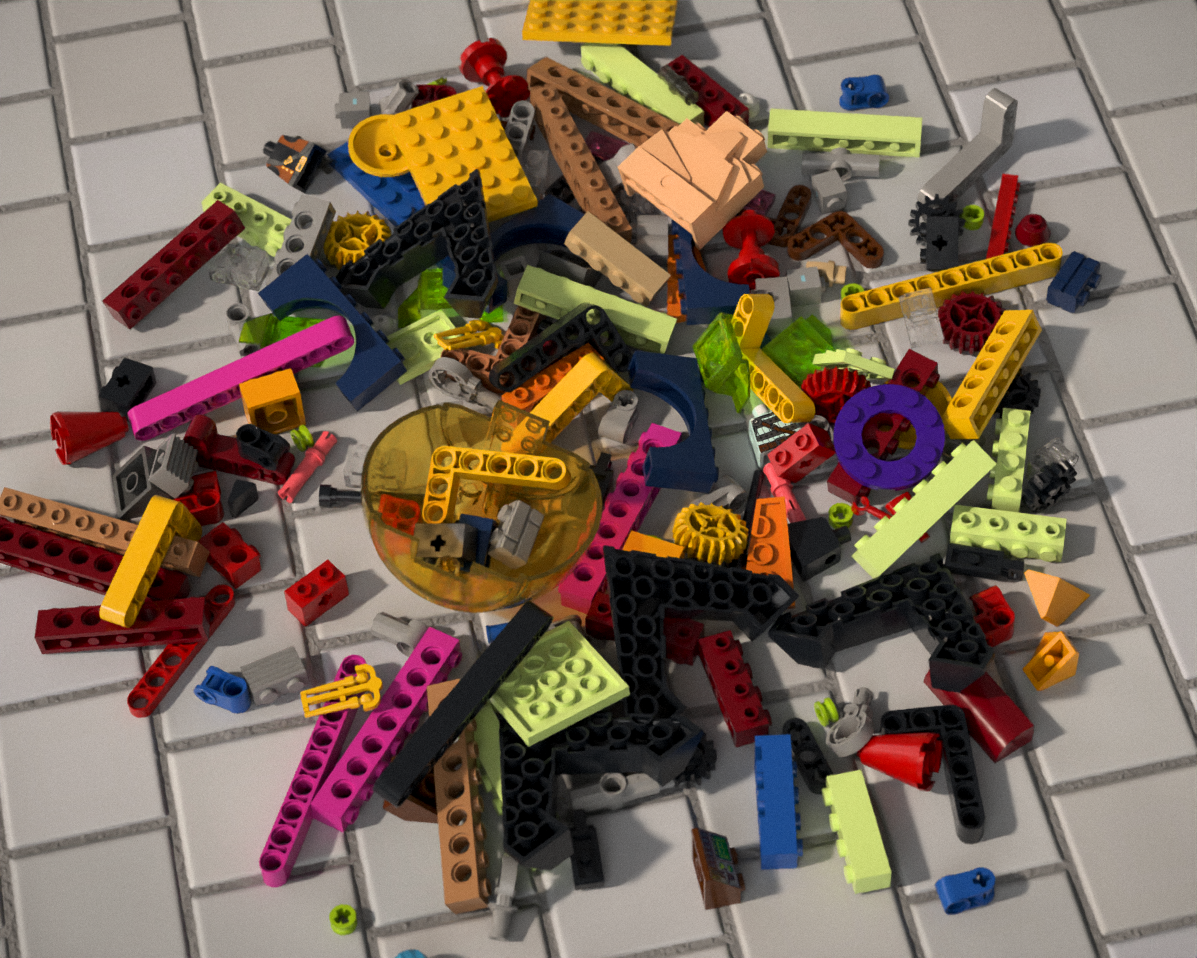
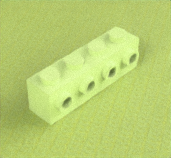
M220 182L201 202L203 212L217 200L235 210L245 226V229L238 237L275 257L277 250L281 249L284 242L285 228L288 225L290 226L292 219Z
M1003 408L1002 419L996 418L995 434L1000 435V438L993 442L992 456L997 457V462H995L996 465L990 470L989 478L995 479L994 484H988L987 500L992 501L991 509L1019 513L1031 411Z
M954 505L950 543L1004 551V555H1011L1017 558L1026 557L1041 559L1047 562H1061L1067 519Z
M857 770L826 776V788L822 789L824 805L831 808L832 814H829L832 832L837 831L839 839L836 840L839 857H844L846 861L844 875L847 884L852 883L855 894L890 887L892 872L862 771Z

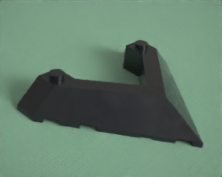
M478 168L469 174L470 177L461 185H453L439 195L435 201L430 204L428 203L393 229L395 233L385 241L379 239L366 248L363 257L354 263L350 260L344 264L336 276V280L343 287L340 292L344 296L349 294L355 302L364 307L385 309L396 288L450 255V259L455 266L456 277L444 298L460 317L481 319L498 285V277L481 175Z
M604 545L603 555L619 675L629 686L630 695L623 698L625 717H630V713L653 714L654 718L671 719V715H681L687 709L667 688V676L665 675L664 665L666 641L663 620L665 618L731 621L753 642L799 595L780 575L752 573L751 570L734 567L729 569L716 567L711 563L670 556L666 558L659 557L653 553L631 550L630 552Z
M940 553L930 556L929 562L922 564L914 562L894 570L893 573L885 576L881 575L841 591V596L828 601L826 598L805 605L806 610L792 615L791 612L780 615L768 631V636L797 664L825 669L831 658L838 651L911 628L931 655L928 659L931 687L948 692L959 693L985 674L995 657L993 648L988 645L979 623L975 622L973 612L959 587L955 586L953 576L949 569L945 568Z
M498 711L504 852L524 868L554 869L574 854L570 829L556 819L560 775L644 772L663 787L685 771L703 736V729L683 715H671V719L654 718L653 714L630 713V717L613 716V712H595L529 747Z

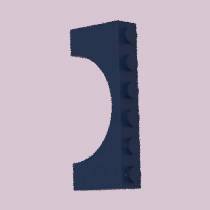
M548 194L537 201V207L520 212L517 216L490 233L495 262L504 253L529 244H554L568 248L564 242L569 232L585 214ZM448 260L443 264V286L448 289L456 277L455 266L452 260ZM498 273V285L485 310L487 313H491L507 302V280Z
M672 219V235H677V239L673 240L674 255H679V259H676V274H681L682 279H678L679 295H684V299H680L681 315H686L687 325L731 323L739 299L744 294H750L749 284L728 283L704 271L696 262L692 253L695 246L692 234Z
M306 254L262 289L258 295L279 321L302 310L326 309L344 316L353 325L356 336L355 353L349 368L335 384L358 412L407 372L402 363L406 359L396 347L393 350L390 349L387 345L390 342L380 329L376 332L371 327L374 323L365 312L360 314L355 309L358 307L355 300L349 294L344 296L340 292L343 287L334 276L331 278L326 276L325 272L327 269L318 258L313 261Z
M635 350L628 367L630 388L651 393L671 405L684 420L689 435L686 440L676 445L649 448L642 465L645 486L709 493L713 483H716L718 480L719 468L715 466L716 451L715 447L711 444L712 428L708 426L709 410L705 407L704 403L705 389L701 386L702 371L698 369L697 358Z

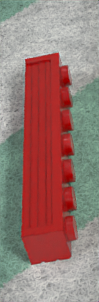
M1002 173L986 259L1008 252L1009 243L1007 240H1010L1012 232L1009 228H1013L1014 218H1011V216H1015L1016 206L1013 205L1017 204L1018 194L1016 192H1019L1021 182H1018V175Z

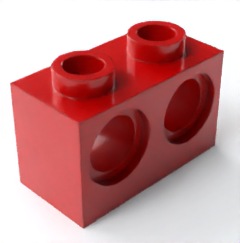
M224 522L197 540L210 552L206 562L234 589L239 588L261 571L259 561L261 555L256 547L252 544L247 545L243 541L241 534L235 528L230 529Z

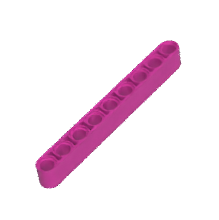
M334 316L133 407L128 411L127 417L135 439L139 441L152 439L191 421L195 415H205L242 398L239 387L240 383L290 368L293 374L351 348L355 341L344 316Z
M350 655L344 658L334 682L352 675L356 677L357 674H352L356 672L355 666L366 664L365 659L359 655ZM365 692L350 695L349 697H346V700L348 701L349 698L358 696V698H361V696L364 695ZM340 698L326 701L323 707L340 703ZM348 708L319 715L259 859L263 881L266 885L280 887L289 879L313 820L310 803L333 771L358 708ZM340 719L339 721L331 722L332 720ZM330 743L329 745L321 746L322 744ZM320 767L318 770H311L312 768ZM303 792H310L306 795H300ZM300 816L298 819L290 820L292 817ZM284 841H289L286 845H279ZM275 866L279 867L277 870H269Z

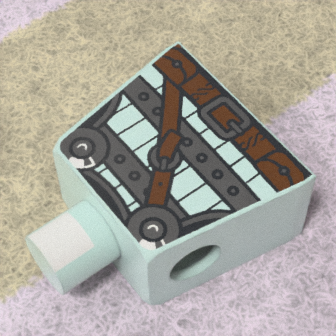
M766 404L756 406L752 411L754 418L749 420V438L758 467L761 470L770 463L767 454L801 429L798 423L782 422L772 411H769Z

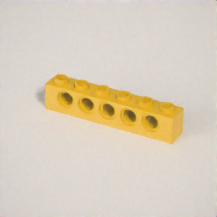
M1005 310L941 417L950 439L980 438L1042 331L1033 310Z

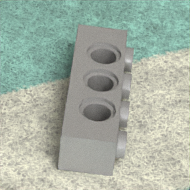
M301 194L299 202H296L293 207V218L290 226L288 225L285 228L284 242L281 249H278L276 252L275 266L266 278V286L306 254L313 261L317 258L319 259L336 213L331 202ZM313 222L311 227L303 229L306 223ZM298 246H304L300 252L294 253Z

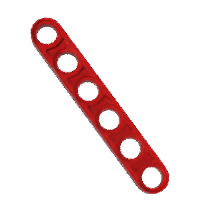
M225 584L214 586L205 596L211 615L214 617L210 622L209 639L235 605L234 592L230 586ZM220 594L230 596L224 603L214 601ZM207 641L195 642L190 645L184 643L168 644L130 692L127 698L130 713L138 718L149 716ZM172 656L182 658L180 663L173 666L168 665L166 661ZM162 677L165 679V682L159 687H154L150 685L153 678ZM140 698H145L149 701L143 708L133 706L134 702Z

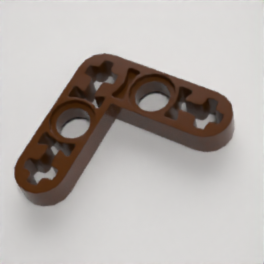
M793 186L789 190L776 219L767 217L773 222L775 229L773 238L767 244L783 248L787 247L789 238L798 233L811 205L812 193L807 186ZM802 196L800 198L799 205L796 204V199ZM741 209L738 212V216L742 215L745 210ZM788 213H795L798 215V217L795 219H788L785 217V215ZM784 227L787 228V233L781 236L784 231Z
M836 211L795 234L787 242V254L789 258L796 261L805 260L836 241L845 247L866 268H878L884 261V249L848 213L843 211ZM815 233H823L826 235V237L823 239H816L812 235H814ZM857 236L860 237L863 241H861L860 243H853L849 239L851 237Z

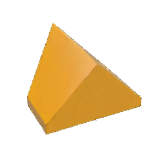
M1032 570L1024 572L1041 619L1056 627L1061 625L1090 596V594L1061 578Z
M1064 631L1045 632L1030 662L1022 670L1036 690L1042 691L1075 676L1079 652Z

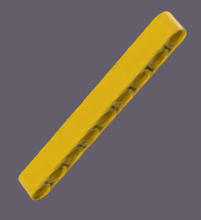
M1045 243L848 295L841 301L840 324L848 330H856L939 308L943 305L945 299L950 300L952 294L960 296L962 290L966 294H970L974 290L975 294L980 295L984 291L985 295L1055 277L1061 269L1062 248L1055 243Z

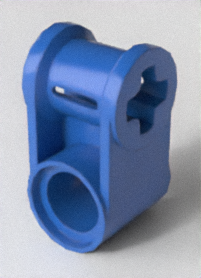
M880 75L848 77L841 82L843 93L839 98V105L844 110L854 111L857 109L880 108L889 101L884 79Z
M215 666L208 667L206 677L200 685L194 688L195 695L203 702L216 705L232 713H243L250 708L252 703L245 680Z
M979 867L956 875H947L939 879L935 883V888L945 914L955 915L965 910L991 903L995 895V875L988 868Z

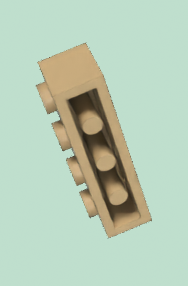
M587 212L572 228L564 242L572 253L579 255L594 270L601 272L610 279L612 284L622 288L634 301L641 303L646 308L664 288L671 276L590 212Z

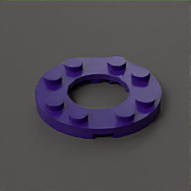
M876 385L855 394L840 410L834 426V450L845 472L861 485L874 490L895 489V491H901L919 484L923 479L931 475L932 471L939 464L945 443L944 425L935 406L919 392L901 385ZM879 413L901 414L915 428L917 437L915 447L907 456L900 460L888 462L875 458L868 453L862 441L863 427L870 418Z

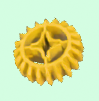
M357 210L356 214L351 215L347 211L345 217L338 215L337 220L332 221L323 245L324 254L330 264H335L337 269L340 270L348 261L351 260L354 263L365 255L364 250L377 240L385 241L389 238L391 230L385 220H380L377 214L371 216L368 211L360 214Z
M700 502L698 506L690 504L689 508H682V511L675 518L672 530V538L675 540L674 544L683 546L685 553L688 554V558H697L699 562H716L718 565H721L723 561L731 563L732 559H738L740 554H743L744 549H746L749 536L746 522L741 520V515L733 514V509L726 510L723 508V505L719 507L714 506L712 502L710 505Z

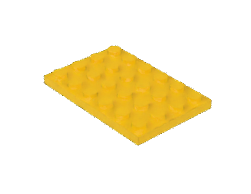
M530 0L522 29V40L671 46L678 0Z
M483 86L387 117L390 129L425 206L435 201L439 195L453 185H461L470 177L469 174L477 168L481 175L488 223L538 206L537 198Z

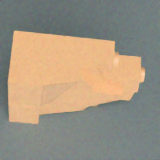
M727 111L707 130L701 124H694L689 119H685L679 126H674L669 132L662 129L640 145L618 166V170L626 193L630 197L635 192H638L690 232L696 248L701 250L727 222L764 188L763 174L755 164L767 153L764 142L765 137L757 129H750L741 117L737 115L734 117Z

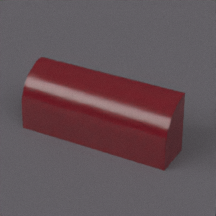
M930 669L928 670L923 681L943 705H956L964 711L969 735L994 763L999 762L1032 741L1034 724L987 672L958 693L932 688Z

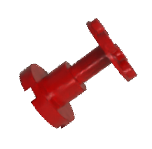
M488 38L489 41L483 43L480 40L475 41L462 52L460 56L462 63L461 66L459 65V70L466 80L470 82H483L484 85L489 86L485 92L496 115L502 118L508 117L515 103L525 101L530 97L528 83L525 78L519 75L504 77L505 71L503 68L507 61V51L499 40Z
M746 210L742 215L727 222L722 228L725 242L731 247L742 249L739 252V258L734 260L728 268L729 283L749 284V291L751 292V290H755L756 279L779 277L778 262L774 258L765 255L764 250L760 248L773 238L775 233L773 222L769 218L757 214L754 210Z

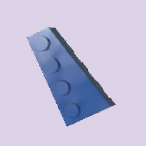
M791 734L755 736L754 770L761 870L796 869L797 857H803L802 839H797L796 831L801 830L800 812L795 813V805L799 804L798 787L793 785V779H797V763L792 761Z

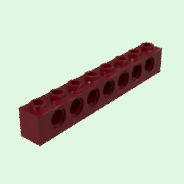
M0 517L1 564L106 595L124 555L109 552L102 547L95 548L85 545L76 539L62 538L53 532L46 533L36 530L27 524L13 523L4 517ZM160 567L144 602L188 598L191 589L187 575L178 570L170 571Z

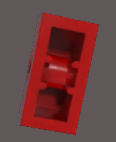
M808 423L767 454L778 477L797 483L833 456L835 450L827 431Z
M327 559L286 589L284 594L288 611L306 627L346 598L349 592L346 576Z

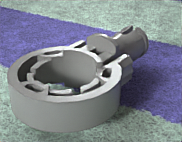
M448 357L438 358L429 370V378L432 384L449 397L463 399L468 403L474 400L493 412L496 411L502 401L501 396L483 387L482 380L473 376L471 371L457 360ZM445 371L453 376L457 382L452 381L450 378L446 379Z
M860 687V690L856 689L852 703L844 707V712L841 713L840 719L827 734L826 744L838 757H846L857 752L869 741L874 733L875 724L871 720L873 711L869 708L873 699V693L868 688Z
M503 853L498 886L494 889L496 901L495 903H488V908L493 912L488 938L497 941L508 940L510 917L514 912L518 911L517 907L511 906L512 898H515L517 891L514 888L518 862L507 853Z

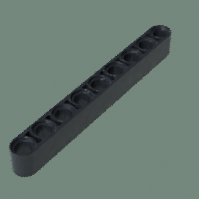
M528 600L382 772L372 790L393 806L399 808L545 634L554 617Z

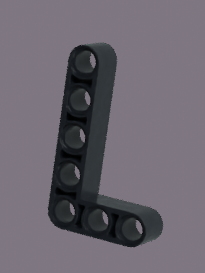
M584 302L495 365L489 373V380L494 387L505 392H511L586 337L594 349L604 358L605 362L617 372L623 373L628 371L633 355L603 308L589 302ZM593 309L594 318L592 321L587 322L586 314L589 310ZM572 325L573 333L570 337L566 338L565 329L567 326ZM607 331L608 340L601 344V334ZM550 340L552 343L551 350L544 353L543 345L546 341ZM618 353H621L622 361L620 364L615 365L614 358ZM529 356V366L522 369L521 362L523 358ZM508 372V381L501 385L500 376L502 373Z
M941 705L891 710L884 713L880 721L879 735L929 732L940 735L936 740L942 741V761L957 837L965 844L978 843L983 837L985 813L964 711L956 705ZM947 722H953L955 724L949 725L947 724ZM918 725H924L926 727L920 728L918 727ZM889 728H895V729H898V730L892 731V730H889ZM952 747H958L960 750H954ZM957 772H962V773H964V774H966V775H958V774H956V773H957ZM960 798H968L970 801H963ZM965 824H974L976 827H968Z

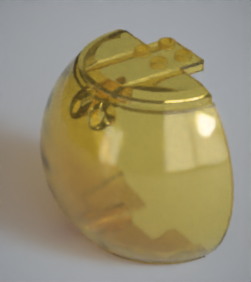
M498 400L495 404L492 417H488L465 406L444 402L443 405L436 404L423 407L400 417L388 425L374 440L366 454L360 486L361 506L369 537L387 569L404 586L425 600L444 608L469 613L498 612L523 606L528 600L535 601L545 596L562 584L579 566L591 548L602 517V497L597 478L593 470L589 468L590 463L576 453L545 441L550 421L501 400ZM451 446L557 458L564 462L571 473V480L565 488L558 490L460 479L452 523L459 520L460 513L494 519L500 523L498 514L501 508L516 500H521L531 506V509L544 514L543 522L527 564L517 569H511L504 565L502 561L492 557L490 568L473 562L470 573L467 575L459 573L461 568L460 562L452 556L439 557L436 560L435 566L416 558L420 539L414 536L415 523H426L422 516L431 458L437 448ZM453 457L444 458L441 467L449 466L452 463ZM480 460L471 461L468 469H476L480 464ZM500 463L496 467L495 472H504L507 468V463ZM527 466L523 470V476L531 475L534 472L535 466ZM562 469L553 470L550 474V479L559 478L562 474ZM441 484L437 488V494L445 493L448 484ZM443 511L435 512L432 516V521H439L443 517Z

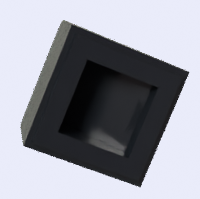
M242 480L235 481L228 498L230 515L233 518L238 517L258 500L259 496L255 483Z

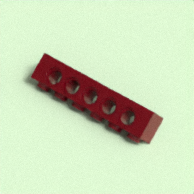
M217 200L103 299L102 302L115 320L129 330L132 329L245 229V226L235 210Z
M908 349L893 373L892 379L887 384L905 386L925 396L929 388L934 389L939 381L938 362ZM911 381L919 383L916 387H909L906 384ZM879 413L870 418L863 427V445L866 449L870 447L877 448L878 451L871 455L885 461L889 454L893 455L896 452L900 442L898 440L902 432L907 433L912 424L901 414ZM883 425L892 427L891 430L886 432L879 430ZM839 462L827 480L828 492L851 504L855 502L857 506L861 501V497H868L871 492V488L865 487L852 479Z
M205 597L143 602L133 625L127 628L102 620L99 613L101 605L38 610L34 636L42 654L209 641L211 612Z

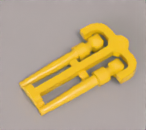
M473 320L463 327L436 333L434 338L445 350H455L477 345L485 346L491 343L494 344L496 349H499L504 335L501 334L502 331L499 328L491 326L486 321ZM464 334V336L455 337V338L446 339V340L442 338V337H449V336H455V335Z
M361 664L355 666L356 677L353 675L344 677L345 679L301 691L305 718L348 708L356 709L360 708V705H363L364 712L373 710L381 702L382 680L376 677L375 670L371 665ZM338 689L337 691H333V692H329V693H325V694H321V695H317V696H313V697L307 698L308 695H313V694H317V693H322V692H327V691H332V690ZM366 691H370V692L374 693V699H373L372 695H371L370 693H368V694L362 695L361 698H358V696H356V697L349 698L348 701L346 700V696H350V695H354V694H358V693H362V692H366ZM340 698L341 701L340 703L328 705L310 711L309 709L310 705Z

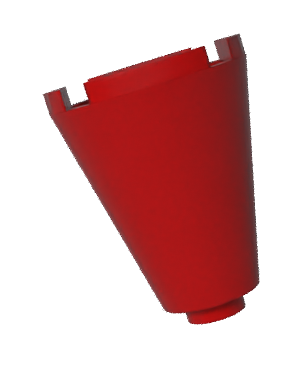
M57 411L50 415L52 441L56 440L58 449H55L62 465L72 464L125 438V432L129 430L126 417H121L119 412Z
M932 732L872 735L869 741L857 751V756L863 765L920 791L927 792L933 788L936 782L931 781L933 772L939 773L942 741L936 740L940 735Z

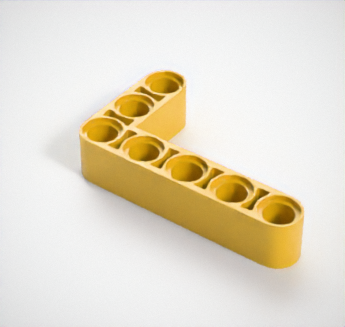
M769 294L742 295L721 347L723 361L782 422H811L815 416L813 401L760 349L775 308L772 296Z
M589 353L566 374L505 438L502 443V449L506 451L529 443L528 455L539 456L599 392L612 402L618 392L623 390L633 392V388H630V385L598 355Z
M441 446L433 452L422 516L426 523H452L460 479L558 490L565 488L570 483L571 473L564 462L557 458ZM453 457L452 463L449 466L441 467L444 458ZM480 460V464L476 469H468L471 461ZM500 463H507V468L504 472H495L496 467ZM527 466H535L534 472L531 475L523 476V470ZM562 469V474L559 478L550 479V474L553 470ZM441 484H448L445 493L437 494V488ZM443 511V517L439 521H432V516L435 512Z
M154 495L151 498L103 599L99 612L102 620L127 628L131 627L137 618L174 535L197 541L202 537L201 525L183 503L159 495Z

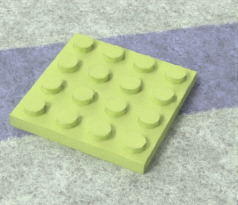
M568 621L546 632L490 698V701L530 747L630 695L629 686L573 624Z

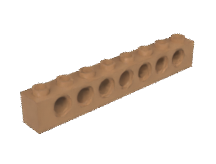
M548 57L543 58L527 69V83L530 91L554 84L569 112L629 143H634L638 147L663 129V131L669 132L674 126L680 125Z
M555 85L531 90L530 103L535 109L534 120L583 213L590 212L631 244L632 228Z
M4 487L0 496V517H4L10 522L20 525L27 524L36 530L46 533L53 532L59 537L69 540L76 539L85 545L95 548L102 547L109 552L119 555H125L138 527L137 524ZM174 535L161 567L178 570L200 578L210 552L197 541Z
M460 678L427 686L429 717L461 680ZM475 718L461 733L458 741L451 745L434 766L445 905L454 914L487 908L489 896L492 895L491 883L486 874V868L489 867V857L486 850H484L483 841L487 838V832L481 819V812H484V802L481 795H479L478 786L482 784V778L476 764V758L479 757V748L474 740V731L477 730ZM462 763L461 767L454 771L455 767ZM464 790L463 795L456 798L458 793ZM467 817L465 823L459 826L460 821ZM469 845L468 850L464 853H461L462 849L465 846ZM472 873L471 877L464 881L465 876Z

